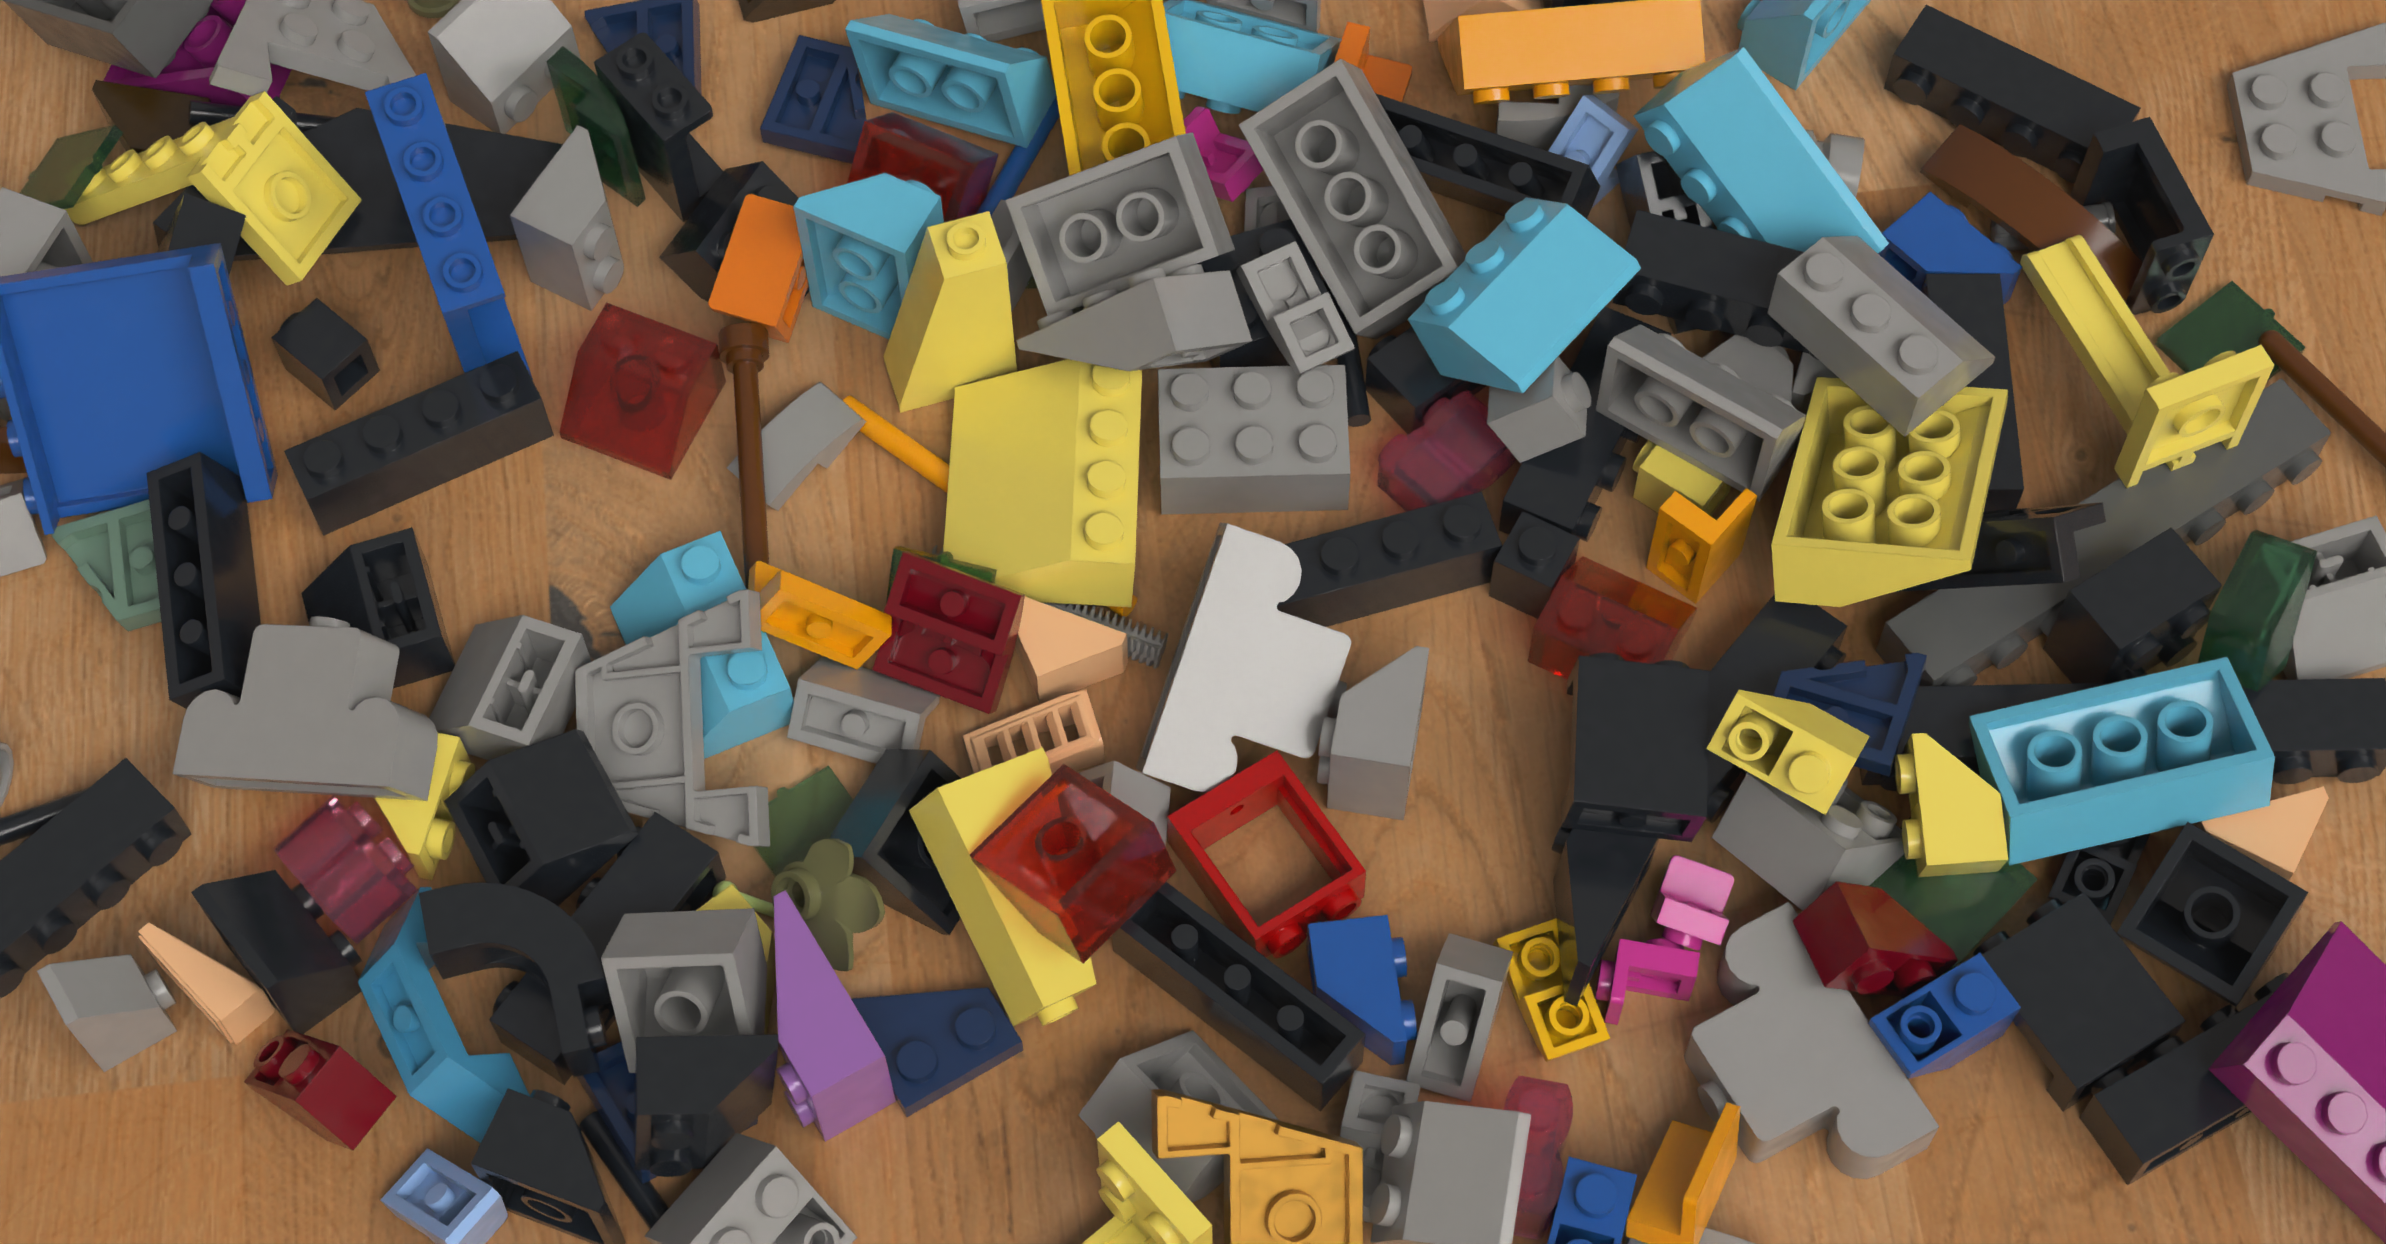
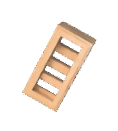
M1084 689L1057 697L963 735L964 745L973 774L992 767L987 748L999 745L1003 761L1005 762L1017 757L1012 741L1024 738L1029 753L1042 747L1038 734L1047 731L1050 732L1054 745L1053 749L1045 752L1049 760L1052 777L1105 763L1103 740L1087 690ZM1075 724L1079 738L1068 742L1063 727Z
M149 922L138 931L140 934L138 938L153 960L230 1044L234 1042L237 1045L274 1013L275 1008L264 990L255 982Z

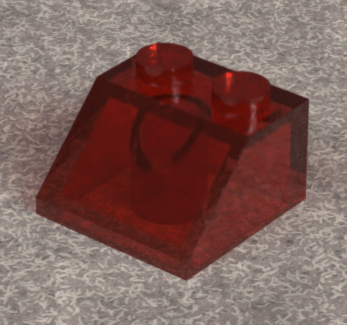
M891 112L864 121L847 183L883 173L904 181H919L928 186L935 194L941 196L945 223L977 213L987 195L999 154Z
M606 302L577 353L559 431L561 438L671 480L726 383L717 343Z
M1582 556L1561 576L1533 628L1528 662L1568 680L1579 655L1590 656L1595 653H1613L1623 657L1625 661L1649 664L1672 660L1698 608Z
M1065 764L1049 777L970 854L973 863L1039 934L1083 964L1177 871L1153 821Z

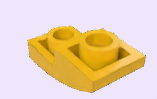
M1557 918L1502 936L1493 942V946L1513 951L1506 979L1545 1062L1610 1039L1590 983L1577 1007L1564 1001Z

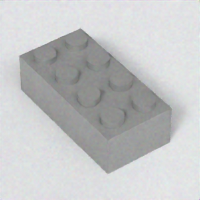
M1339 59L1239 124L1355 335L1376 340L1407 321L1425 302L1428 292L1436 285L1444 282L1465 260L1466 253L1362 69Z

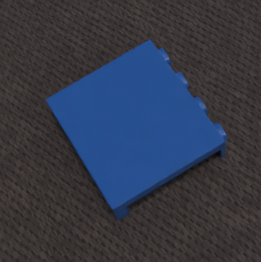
M423 73L366 91L365 95L464 373L518 351L532 378L504 299L506 297L427 74Z
M221 243L0 277V399H7L12 420L7 422V437L11 452L14 457L23 456L28 477L23 480L25 503L31 515L39 514L44 535L54 534L60 518L114 510L148 500L146 473L198 452L205 454L241 477L247 503L273 498L278 473Z

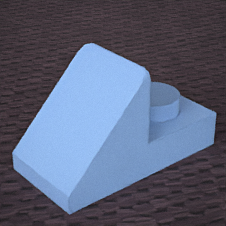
M1593 94L1583 95L1548 151L1589 165L1601 186L1592 206L1593 208L1619 183L1617 170L1614 167L1638 131V128Z
M428 1148L380 1200L396 1217L428 1236L435 1244H486L508 1217L501 1195L492 1186Z

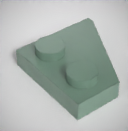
M149 499L56 527L52 537L78 567L77 570L99 594L103 604L121 626L129 632L161 622Z

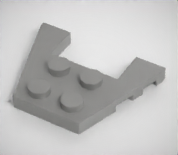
M246 0L212 71L209 83L213 86L249 96L263 91L267 93L272 83L270 63L367 91L414 77L416 74L374 4L364 2L363 0Z
M2386 22L2232 73L2227 84V91L2246 185L2323 202L2325 196L2358 203L2359 211L2382 216L2386 209V169L2371 170L2368 167L2350 80L2386 78Z
M749 589L734 592L726 596L727 601L706 611L697 610L679 619L677 625L652 637L643 636L575 669L577 730L584 731L627 812L650 818L654 812H657L675 825L686 827V829L726 838L747 846L770 847L768 787L749 786L705 790L700 659L705 656L762 651L760 592Z

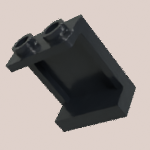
M642 32L594 61L615 145L682 222H685L724 172L690 134L691 131L713 117V111L708 101L648 34Z
M2150 117L2095 132L2070 196L2082 206L2109 201L2113 206L2115 219L2130 248L2143 262L2126 301V305L2132 314L2137 315L2150 310L2154 313L2169 311L2185 300L2214 233Z
M1595 653L1590 656H1578L1567 680V694L1573 696L1569 789L1561 803V827L1685 842L1693 841L1707 818L1708 750L1706 748L1709 736L1710 671L1691 669L1687 664L1674 660H1664L1654 664L1625 661L1623 657L1613 653Z
M2085 892L2064 905L2059 898L2050 900L2027 918L2026 923L2029 925L2028 927L2011 937L2006 931H2001L1988 938L1973 952V956L1978 953L1982 954L2021 1006L2013 1022L2053 1073L2054 1078L2046 1090L2062 1111L2092 1094L2089 1091L2091 1086L2105 1075L2121 1067H2124L2127 1072L2144 1061L2145 1056L2151 1050L2169 1038L2176 1036L2185 1023L2182 1015Z

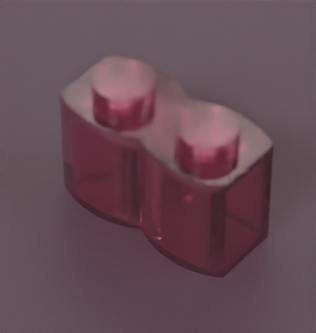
M1466 390L1450 400L1447 397L1438 400L1425 414L1422 421L1423 427L1414 430L1407 436L1398 434L1384 446L1378 457L1377 486L1407 512L1482 492L1497 481L1517 459L1487 424L1488 407Z
M332 795L273 847V850L303 884L307 892L328 917L358 944L418 891L406 875L415 865L388 836L380 844L376 841L375 837L384 829L358 801L347 809Z
M1519 1076L1512 1084L1504 1106V1110L1531 1114L1513 1235L1541 1240L1552 1223L1562 1188L1563 1166L1561 1158L1571 1127L1573 1101L1568 1084Z

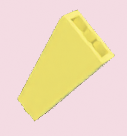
M989 211L929 226L926 229L883 356L900 413L954 399L955 387L1017 372L1007 262Z
M1043 747L938 787L909 810L1013 1026L1038 1016L1042 1026H1046L1079 1009L1074 998L1096 984L1050 764Z

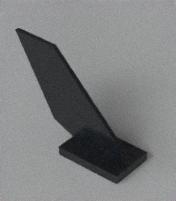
M275 96L272 100L298 128L296 110L278 96ZM355 108L303 132L305 137L362 199L321 255L419 247L371 110ZM445 123L486 242L517 240L510 214L563 144ZM594 150L597 162L602 158L603 151ZM194 185L188 186L153 222L158 248L185 193L208 201ZM240 236L233 261L261 259Z

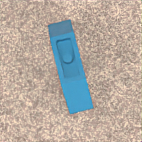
M420 887L384 925L358 980V984L409 1095L481 1143L508 1088L527 1096L530 1095L510 1053L468 1055L429 972L434 962L429 954L419 893L432 890V888Z

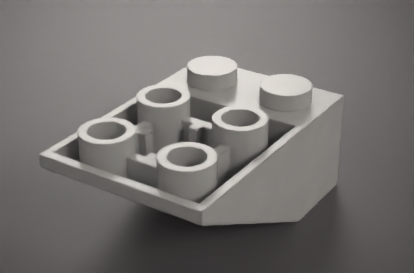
M1201 264L1187 266L1175 270L1168 275H1165L1163 268L1151 269L1136 274L1127 279L1129 289L1118 293L1117 289H1111L1088 296L1082 300L1084 310L1073 314L1072 310H1065L1045 316L1037 321L1038 331L1016 340L1020 350L1124 371L1205 362L1252 342L1230 270L1204 273Z

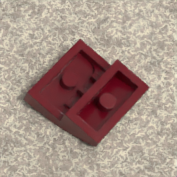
M904 551L884 609V613L892 616V635L879 647L872 670L987 714L996 712L1015 649L1025 594L917 554Z

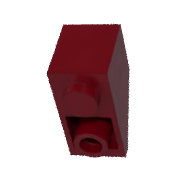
M1836 881L1792 920L1826 988L1857 991L1860 994L1873 993L1897 996L1904 999L1940 977L1958 961L1951 947L1882 888Z
M289 1029L283 1035L272 1038L262 1047L254 1060L255 1069L244 1081L255 1092L326 1141L352 1151L397 1097L340 1046Z

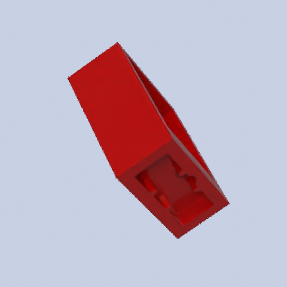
M1278 750L1167 816L1168 843L1230 931L1264 957H1268L1271 954L1274 958L1288 955L1306 939L1309 923L1325 922L1326 920H1344L1354 913L1362 903L1361 899L1365 893L1366 870ZM1278 805L1332 879V882L1261 926H1258L1204 849Z

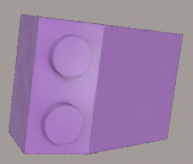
M784 890L773 896L778 1042L785 1064L778 1067L776 1071L786 1089L784 1091L785 1098L801 1126L804 1128L814 1122L826 1142L896 1102L883 1051L788 893Z

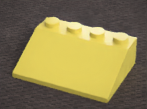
M1066 359L955 387L942 564L1025 594V597L1041 603L1132 607L1136 557L1142 370L1124 371Z
M1817 377L1771 543L1775 602L1842 607L1970 571L2007 406L2008 389L1964 387L1904 437L1840 378Z

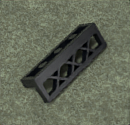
M2103 503L1984 511L1970 571L1896 592L2065 583L2081 578L2074 532L2106 522Z

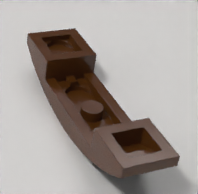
M1959 124L1921 168L1920 173L1964 207L1968 208L1971 204L2032 251H2039L2061 243L2067 238L2078 234L2081 235L2124 302L2127 301L2143 262L2110 229L2075 199L2006 149Z

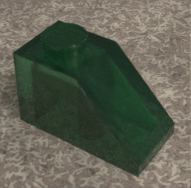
M2258 530L2251 532L2210 612L2198 663L2228 657L2241 686L2257 692L2286 668L2317 551Z

